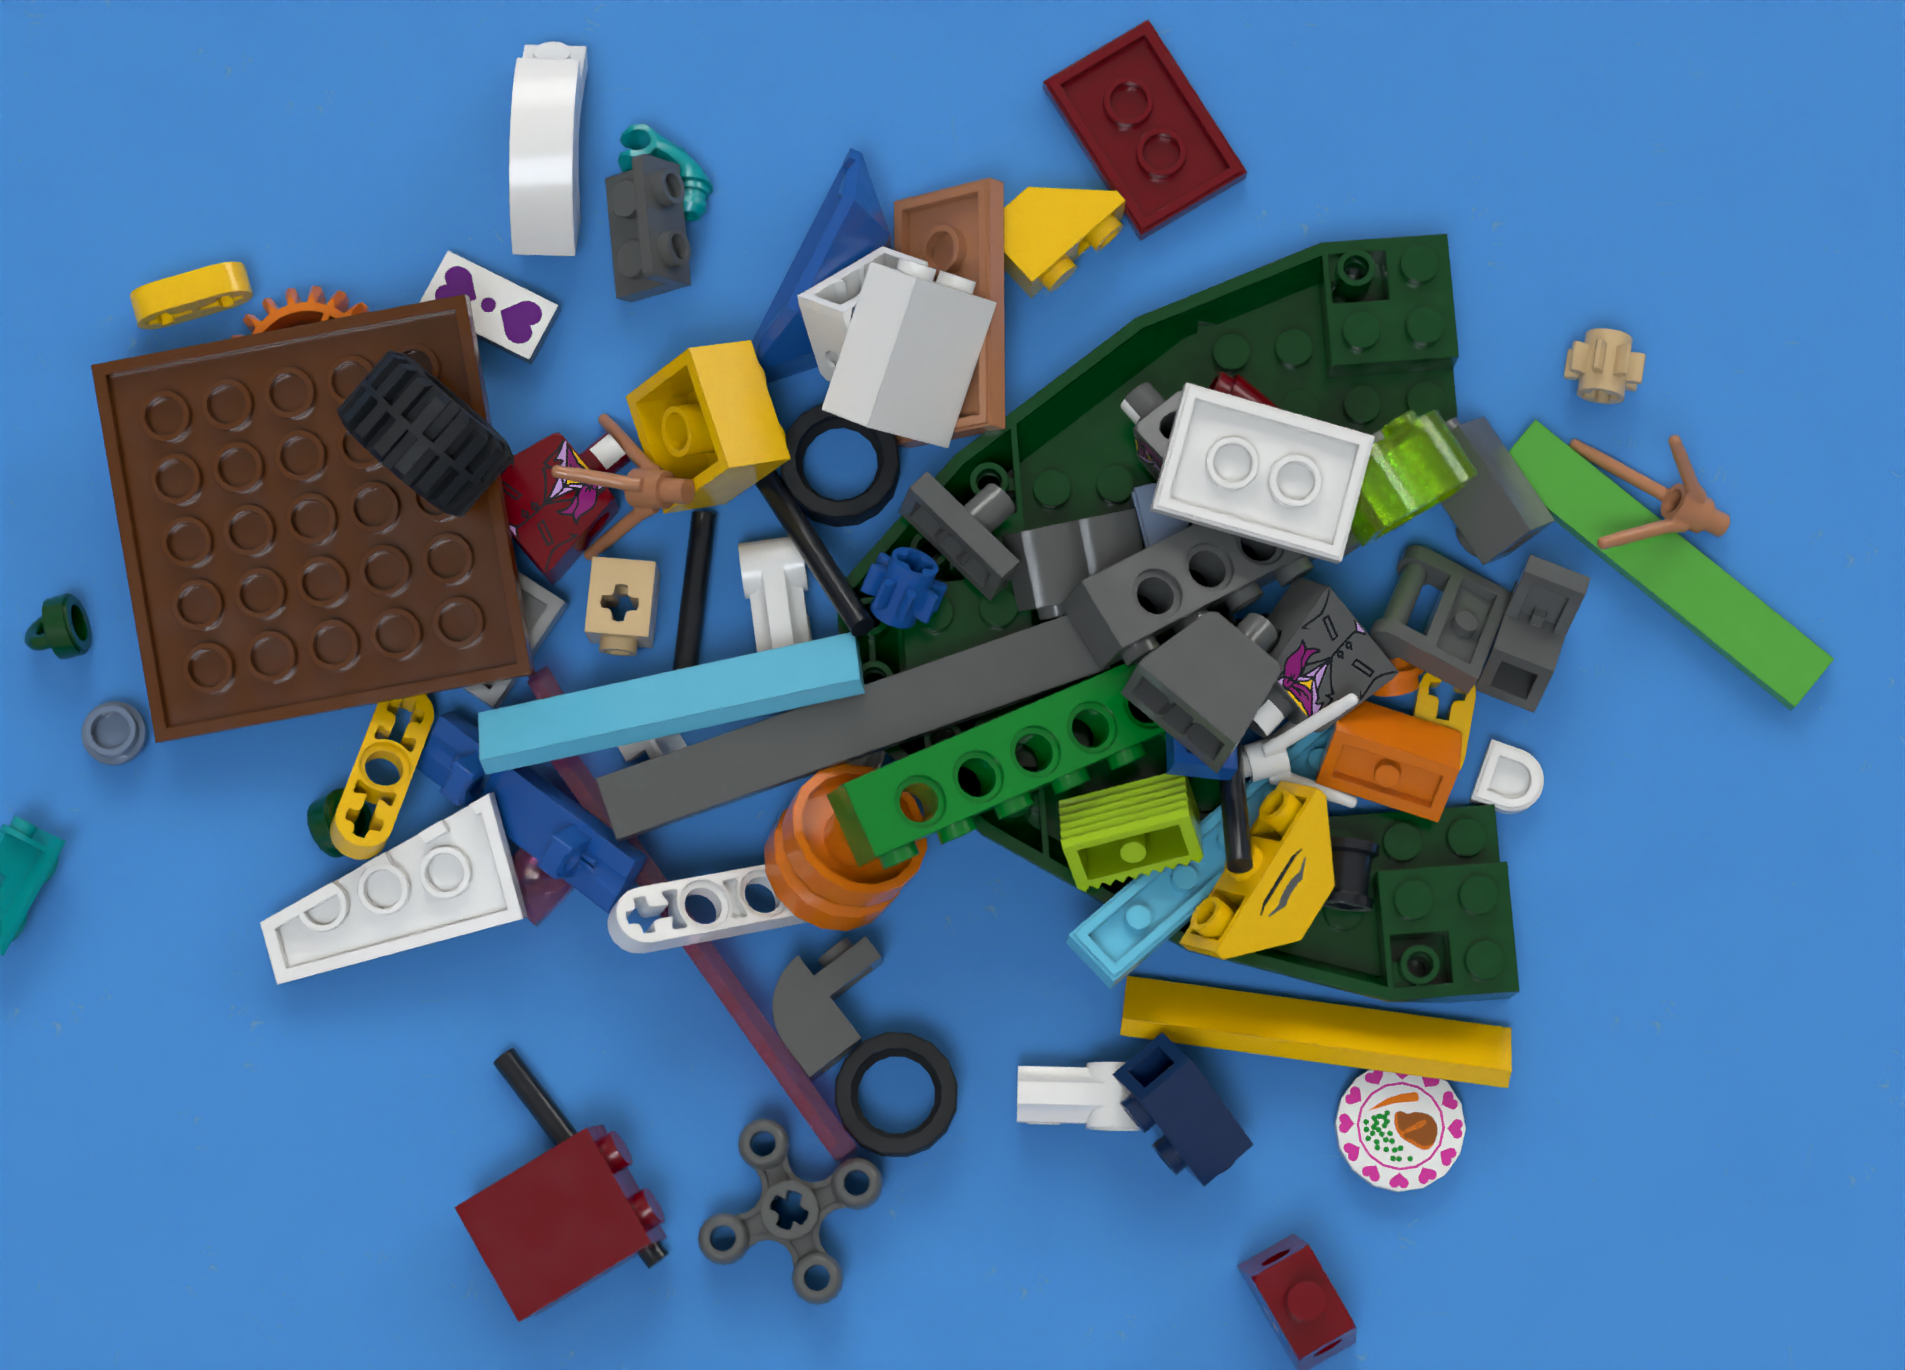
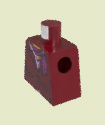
M560 432L553 433L514 455V459L501 473L512 539L552 586L563 577L616 516L620 508L615 497L607 487L555 478L551 475V469L554 465L616 474L631 460L608 432L603 434L580 454L574 450Z

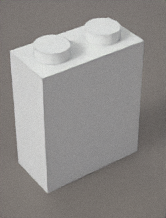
M901 257L896 269L870 261L822 410L867 428L948 448L997 303L974 295L975 281L942 270L939 271L937 280L933 281L936 269Z

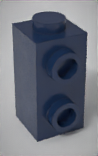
M1159 1034L1112 1074L1128 1095L1120 1102L1121 1107L1144 1133L1153 1128L1159 1139L1151 1146L1175 1175L1186 1169L1205 1187L1217 1175L1227 1171L1237 1158L1254 1145L1193 1061L1165 1034Z

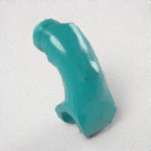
M646 124L629 126L620 138L621 144L625 148H630L620 153L618 158V164L622 173L633 170L632 158L641 154H648L679 164L680 175L685 187L683 200L685 221L693 222L699 220L706 213V201L713 192V186L705 171L682 147H678L665 139Z

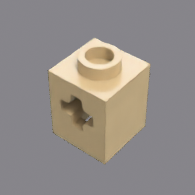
M592 556L584 632L590 643L599 644V652L616 656L637 655L638 647H654L661 577L656 562ZM628 596L637 611H627L624 621L617 622L608 607H617L620 603V597Z

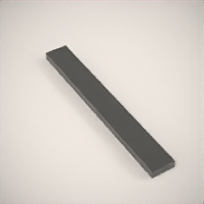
M1065 615L864 685L865 694L800 707L598 777L596 780L616 840L621 842L814 775L820 770L860 759L1090 679L1109 671L1111 667L1108 666L1103 670L1099 668L1069 616Z

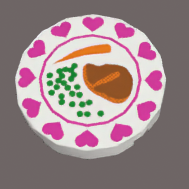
M1368 1070L1355 1078L1339 1100L1334 1121L1338 1150L1351 1170L1372 1187L1396 1193L1422 1189L1444 1176L1460 1155L1466 1131L1462 1104L1446 1080L1377 1070Z

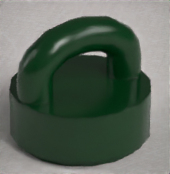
M69 593L47 598L42 605V617L34 621L25 633V644L35 651L51 648L54 654L63 660L86 654L91 645V629L81 602Z
M344 788L336 789L314 801L307 810V825L313 840L320 850L334 858L345 856L337 850L330 837V825ZM365 802L357 820L354 822L353 834L365 838L366 833L370 830L369 823L372 818L370 809Z

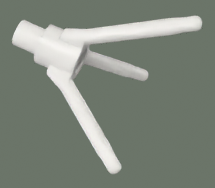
M1349 693L1297 725L1288 721L1266 739L1242 745L1245 778L1250 777L1252 782L1268 778L1269 783L1272 785H1278L1280 781L1316 787L1326 795L1327 801L1354 808L1358 802L1356 796L1317 784L1314 780L1292 773L1287 748L1358 703V697L1354 693Z

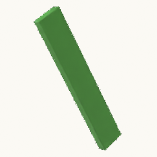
M1536 419L1508 451L1555 519V522L1790 711L1797 706L1833 662V657L1678 533H1667L1622 546L1600 549L1597 545L1600 537L1660 521V519Z

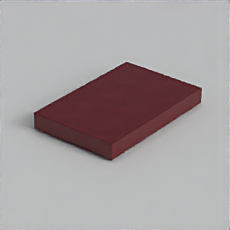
M1149 19L1043 81V90L1107 190L1117 191L1126 200L1124 216L1140 241L1246 179V169Z

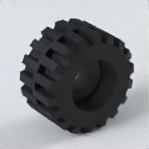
M388 350L337 409L343 426L370 454L422 498L449 515L463 518L514 459L507 441L487 421L434 375L403 353Z

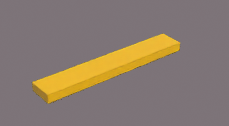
M1127 976L1120 1028V1035L1153 1040L1163 1033L1173 1043L1502 1088H1508L1512 1072L1511 1028L1141 977Z

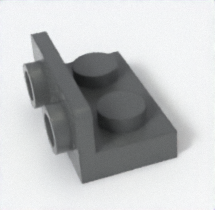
M641 154L632 158L633 170L605 178L616 298L628 302L639 301L691 285L689 268L691 248L686 237L683 206L685 187L680 175V165L648 154Z

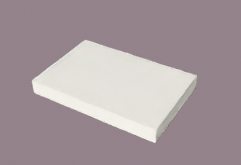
M1186 383L1180 396L1150 511L1339 564L1342 562L1375 436Z

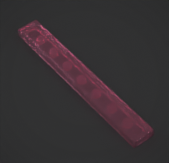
M579 756L550 761L583 808L613 829L598 783ZM636 836L627 839V841L648 856L635 880L639 887L668 882ZM668 906L660 914L662 918L669 917ZM685 906V910L688 916L696 922L694 917L691 915V913ZM711 941L682 946L835 1162L839 1161L842 1163L859 1150Z

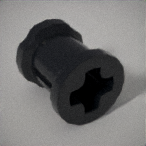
M1330 837L1335 886L1323 907L1353 912L1372 911L1374 899L1368 896L1372 859L1379 857L1380 845L1356 838Z

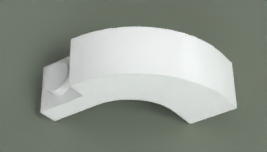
M561 42L525 45L523 57L516 60L509 142V205L512 255L575 256L581 223L579 127L588 69L587 46H567Z

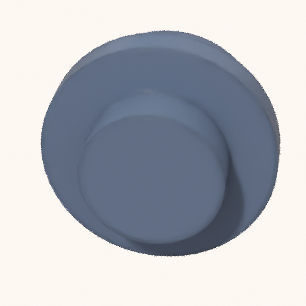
M111 701L100 704L87 715L82 726V742L86 751L95 760L106 765L118 766L132 761L140 754L147 739V727L143 717L136 709L123 702Z

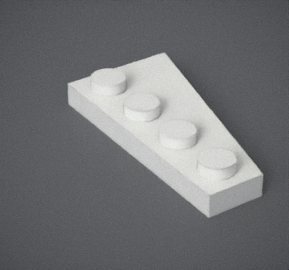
M494 792L481 797L462 810L435 823L400 845L364 863L361 867L260 922L277 985L528 917Z

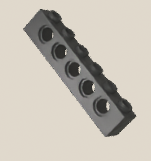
M1388 427L1371 434L1375 437L1343 557L1360 547L1364 543L1361 536L1376 528L1379 534L1384 536L1411 520L1414 516L1409 508L1427 492V489ZM1193 524L1082 580L1061 605L1101 670L1122 659L1127 667H1132L1160 646L1159 640L1174 632L1178 634L1209 611L1215 612L1226 606L1230 613L1234 614L1264 595L1261 587L1277 580L1283 588L1292 584L1297 577H1304L1315 568L1311 561L1317 558ZM1241 544L1250 547L1257 555L1258 561L1248 557L1244 553ZM1189 569L1200 573L1206 580L1208 587L1201 586L1195 582ZM1137 595L1147 598L1154 605L1157 614L1146 611L1140 605Z

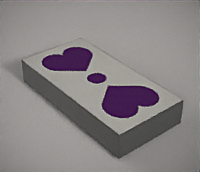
M447 251L419 302L463 294L469 296L477 338L532 365L561 311L559 305L450 251Z

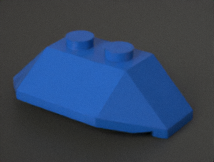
M850 148L752 341L758 362L765 372L766 384L818 367L797 296L882 246L892 249L891 235L863 155Z

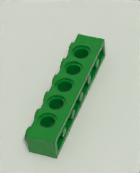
M1126 664L1120 665L848 781L827 794V798L858 867L879 859L883 870L891 868L919 855V850L915 844L918 841L937 834L941 845L978 829L973 819L978 815L994 809L998 819H1003L1035 804L1030 794L1033 791L1051 784L1055 795H1058L1091 780L1086 768L1107 760L1112 771L1146 756L1147 753L1143 747L1144 743L1160 736L1163 737L1166 743V731L1149 717L1147 723L1136 720L1130 713L1128 699L1121 694L1138 664L1132 667H1127ZM1074 719L1083 721L1091 729L1093 734L1091 748L1081 745L1075 739L1072 732V722ZM1017 743L1029 746L1035 753L1037 758V769L1035 772L1027 771L1019 765L1015 756ZM960 767L968 768L978 776L981 784L979 797L968 795L960 787L958 782ZM902 792L912 793L921 801L924 809L921 822L908 819L902 812L900 807Z

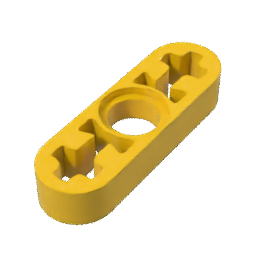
M426 695L378 703L330 825V837L334 846L339 852L349 858L358 860L372 858L379 854L386 845L434 720V708ZM402 708L410 711L411 715L410 723L407 725L399 744L388 740L394 726L396 714ZM373 759H386L397 767L400 780L389 786L378 785L367 776L365 764ZM367 801L377 806L369 823L370 830L366 833L365 838L353 834L354 822L357 820L364 802Z

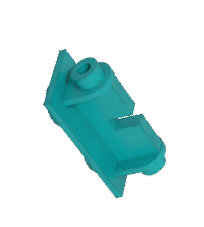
M18 816L13 817L9 826L2 824L0 828V955L4 956L10 943L22 933L27 922V912L42 885L48 882L55 873L59 860L58 856L66 841L39 829Z

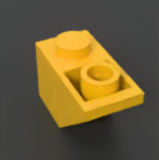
M1027 187L1004 207V270L1030 298L1034 297L1044 287L1049 292H1053L1064 284L1077 269V265L1073 261L1089 247H1092L1096 252L1100 251L1121 232L1123 224L1120 220L1124 215L1126 200L1117 191Z

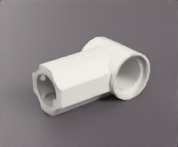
M789 537L738 543L745 599H750L757 652L812 641L809 615H807L804 591H809L806 565Z
M1126 1062L1086 1063V1067L1018 1066L1017 1123L1043 1125L1085 1124V1129L1140 1131V1128L1121 1107L1120 1102L1128 1095L1112 1075Z

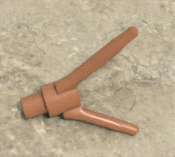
M601 414L599 416V424L616 440L638 468L632 469L627 476L554 465L551 469V475L555 478L623 490L627 503L634 507L631 512L584 551V557L589 561L592 560V556L597 557L606 551L642 520L658 513L659 509H669L674 503L690 504L695 496V485L691 479L676 478L671 471H666L653 463L608 414Z
M1678 435L1670 436L1668 443L1683 484H1675L1670 489L1577 439L1571 440L1569 447L1583 458L1662 502L1661 515L1665 518L1664 520L1602 536L1597 541L1600 549L1622 546L1667 533H1681L1687 530L1693 533H1699L1704 530L1716 537L1722 536L1727 531L1730 524V516L1716 509L1714 501L1707 497L1705 490L1697 480L1687 451Z

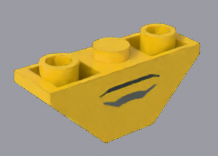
M1280 781L1275 790L1266 796L1260 805L1259 816L1250 828L1253 868L1246 873L1236 874L1228 871L1225 863V870L1209 896L1194 910L1191 924L1179 942L1187 950L1224 960L1302 940L1335 886L1327 799L1320 789Z

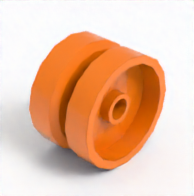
M841 764L818 771L801 786L791 800L789 807L782 812L774 823L764 846L765 873L776 897L796 917L821 929L849 931L871 924L892 904L900 891L919 871L927 850V838L915 843L920 854L898 865L883 870L879 859L858 867L827 798V794L848 781L876 770L870 766ZM902 792L900 796L902 812L908 819L921 822L923 816L915 799L908 792Z

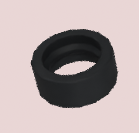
M823 403L802 413L786 432V445L791 459L781 465L782 480L804 514L812 521L832 527L859 525L878 515L894 497L900 478L897 441L891 433L867 428L822 410ZM845 428L859 432L870 441L877 454L878 468L874 481L865 492L852 499L833 500L821 496L810 487L804 476L803 459L807 447L816 436L831 429Z
M885 1032L864 1040L845 1058L836 1078L835 1105L844 1129L861 1147L883 1157H909L930 1149L947 1133L957 1111V1081L949 1060L933 1043L911 1033ZM888 1057H906L919 1063L930 1074L935 1088L934 1106L929 1117L920 1126L905 1133H887L874 1127L863 1116L858 1102L859 1085L865 1072L876 1062Z

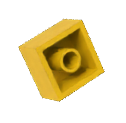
M751 340L688 348L625 396L644 454L664 470L671 471L676 478L691 479L695 485V496L690 504L674 503L669 509H662L664 514L724 505L791 459L786 445L784 429L778 421L766 386L765 372L758 362Z

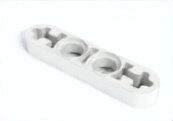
M765 864L634 888L627 891L611 909L607 920L608 932L612 940L621 949L630 953L654 952L808 923L796 917L776 897L765 873ZM760 884L767 887L775 898L776 906L774 911L760 913L751 908L745 899L746 886ZM701 895L708 898L716 909L715 922L700 924L692 920L685 910L686 897ZM668 906L669 917L655 920L645 933H643L639 924H629L627 918L635 908H637L641 917L648 918L659 916Z

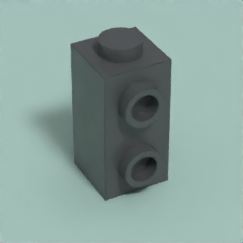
M1457 417L1448 420L1426 436L1425 439L1430 447L1412 460L1421 473L1420 480L1427 489L1426 493L1428 496L1444 507L1457 526L1456 535L1461 545L1468 553L1478 557L1483 565L1508 556L1555 521L1485 417L1461 424Z

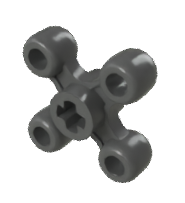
M766 1118L753 1120L741 1131L738 1140V1150L743 1161L752 1167L761 1179V1197L755 1207L746 1213L735 1215L723 1212L714 1214L706 1219L699 1229V1249L704 1257L712 1263L725 1266L734 1264L742 1259L748 1249L758 1242L767 1240L779 1242L787 1248L792 1256L793 1272L791 1279L793 1289L798 1297L807 1303L815 1305L829 1303L842 1290L844 1275L838 1261L827 1254L821 1245L819 1236L821 1224L826 1216L835 1210L844 1208L862 1210L875 1204L882 1194V1174L877 1166L868 1159L856 1157L847 1159L839 1164L834 1173L823 1181L814 1183L803 1181L790 1168L788 1160L790 1141L783 1126L774 1120ZM763 1133L771 1134L776 1142L773 1152L763 1157L756 1155L752 1148L754 1139ZM855 1172L864 1173L868 1176L870 1182L867 1191L858 1196L849 1194L845 1188L846 1179ZM791 1193L799 1194L802 1196L800 1206L808 1212L807 1219L802 1225L793 1221L791 1230L780 1228L782 1217L773 1211L774 1205L779 1198L788 1202ZM722 1227L732 1228L736 1236L735 1244L727 1251H718L713 1245V1235ZM816 1266L825 1267L830 1275L829 1284L820 1291L811 1290L806 1284L808 1271Z

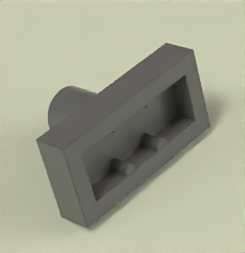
M927 471L909 487L899 513L989 601L1009 584L1020 561L991 533L1015 512L1011 498L999 486L989 483L963 506Z

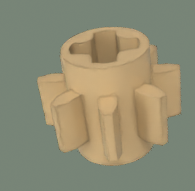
M1605 328L1591 329L1586 332L1584 342L1573 341L1572 349H1568L1564 379L1578 380L1577 395L1584 400L1600 404H1617L1624 401L1625 390L1635 392L1637 384H1642L1646 354L1631 352L1633 338L1627 333Z

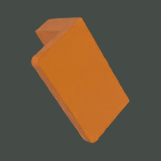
M1364 700L1334 723L1332 733L1317 769L1315 783L1439 822L1460 771L1462 733L1458 730Z

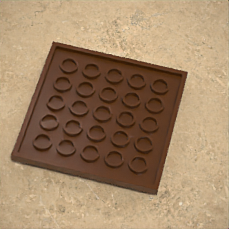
M465 294L91 365L156 743L171 742L536 675L501 474L463 518L446 514L422 498L370 454L346 430L337 412L341 404L387 351L391 350L409 356L424 367L492 426L469 296Z

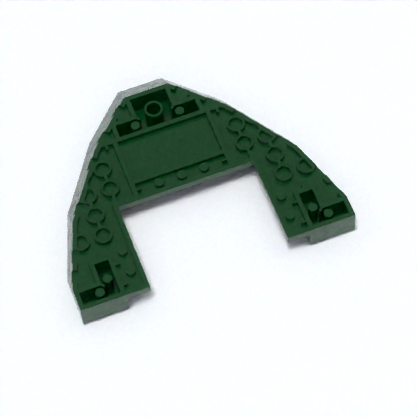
M1447 234L1318 243L1136 317L1005 417V429L986 431L955 454L937 474L935 479L963 506L989 483L1003 489L1011 498L1015 507V512L991 533L1003 545V535L1129 510L1131 492H1133L1134 487L1157 482L1137 457L1133 428L1136 425L1121 409V403L1133 389L1145 382H1149L1166 401L1176 392L1181 391L1186 383L1208 388L1220 371L1231 377L1239 373L1279 408L1288 412L1369 435L1388 427L1395 440L1426 438L1428 434L1452 418H1458L1453 368L1458 360L1459 352ZM902 515L846 577L875 621V625L869 633L857 637L860 647L864 685L1056 619L1051 618L1039 621L1037 608L1018 612L1011 580L997 596L989 601ZM909 547L924 552L936 562L938 572L934 580L947 584V589L937 612H933L929 623L926 624L917 619L914 626L903 629L889 626L873 615L870 610V604L874 596L862 592L861 586L870 565L875 564L879 553L883 552L891 557L896 548ZM1189 569L1195 582L1201 586L1208 587L1206 580L1200 573ZM1137 595L1140 605L1146 611L1157 614L1154 605L1147 598ZM837 612L839 635L849 633L850 630ZM1175 632L1159 640L1160 646L1175 636ZM1122 659L1110 665L1111 669L1125 664V662ZM1078 683L883 751L894 761L900 760ZM1128 700V707L1132 716L1142 723H1147L1148 716ZM1074 719L1072 722V732L1075 739L1081 745L1091 748L1093 744L1091 729L1083 721ZM1162 736L1144 743L1143 747L1147 753L1146 756L1112 771L1107 760L1086 768L1091 780L1058 795H1055L1051 784L1033 791L1030 794L1035 804L1003 819H998L994 809L973 818L978 828L976 831L988 840L1077 889L1062 849L1059 801L1167 773L1166 743ZM1017 743L1015 756L1019 765L1027 771L1035 772L1037 769L1035 753L1029 746ZM960 767L958 771L960 787L968 795L979 797L981 784L978 776L972 770ZM1188 776L1199 808L1201 822L1221 805L1219 780ZM1495 805L1444 808L1439 822L1404 811L1329 816L1330 837L1356 838L1380 845L1379 857L1372 859L1368 896L1374 899L1373 910L1353 912L1322 906L1302 940L1224 959V961L1386 1002L1456 1003L1510 999L1520 990L1507 862H1500ZM1127 876L1124 882L1115 879L1111 886L1102 883L1098 889L1089 886L1086 892L1079 891L1105 904L1134 878ZM1191 920L1168 939V941L1186 951L1212 957L1187 950L1179 943L1189 928Z

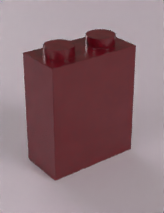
M603 1124L586 1127L454 1207L518 1322L539 1315L667 1238L660 1226L661 1223L665 1222V1216L660 1204L650 1190L647 1188L639 1189L628 1169L633 1164L626 1144L615 1131L608 1133Z

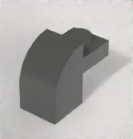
M1530 554L1519 580L1515 582L1511 591L1508 604L1477 680L1476 690L1534 713L1554 673L1565 636L1585 597L1590 577Z
M866 936L856 944H853L849 937H846L830 948L818 959L823 969L815 975L811 973L799 956L795 957L784 969L777 982L772 1005L776 1030L789 1053L811 1082L815 1081L863 1042L861 1036L834 1003V1000L883 964L881 955Z

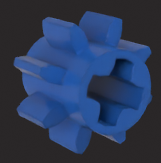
M900 547L893 551L891 557L883 552L879 553L875 564L870 565L861 586V591L874 596L870 604V610L877 619L889 626L904 629L914 626L917 619L926 624L929 623L933 612H937L946 592L947 584L934 580L938 572V566L929 555L914 548Z

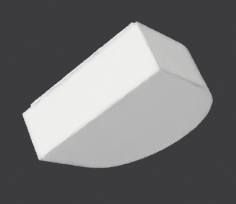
M1491 739L1469 802L1479 806L1495 805V811L1502 814H1517L1527 810L1536 802L1543 790L1544 775L1539 762L1524 750Z

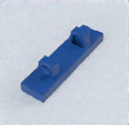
M455 711L439 716L430 739L419 757L416 769L441 787L440 793L457 806H469V804L481 797L494 792L506 837L537 859V866L553 879L565 880L605 912L610 913L618 900L627 891L631 890L648 856L627 840L618 842L613 829L528 766L492 773L483 790L479 785L486 774L479 760V729Z

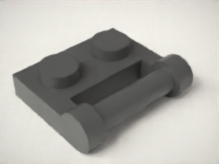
M1420 545L1409 546L1403 550L1397 565L1399 578L1382 619H1378L1373 623L1369 636L1388 659L1400 658L1468 694L1479 679L1511 592ZM1429 584L1439 589L1440 593L1425 630L1421 634L1408 627L1407 623L1423 585Z

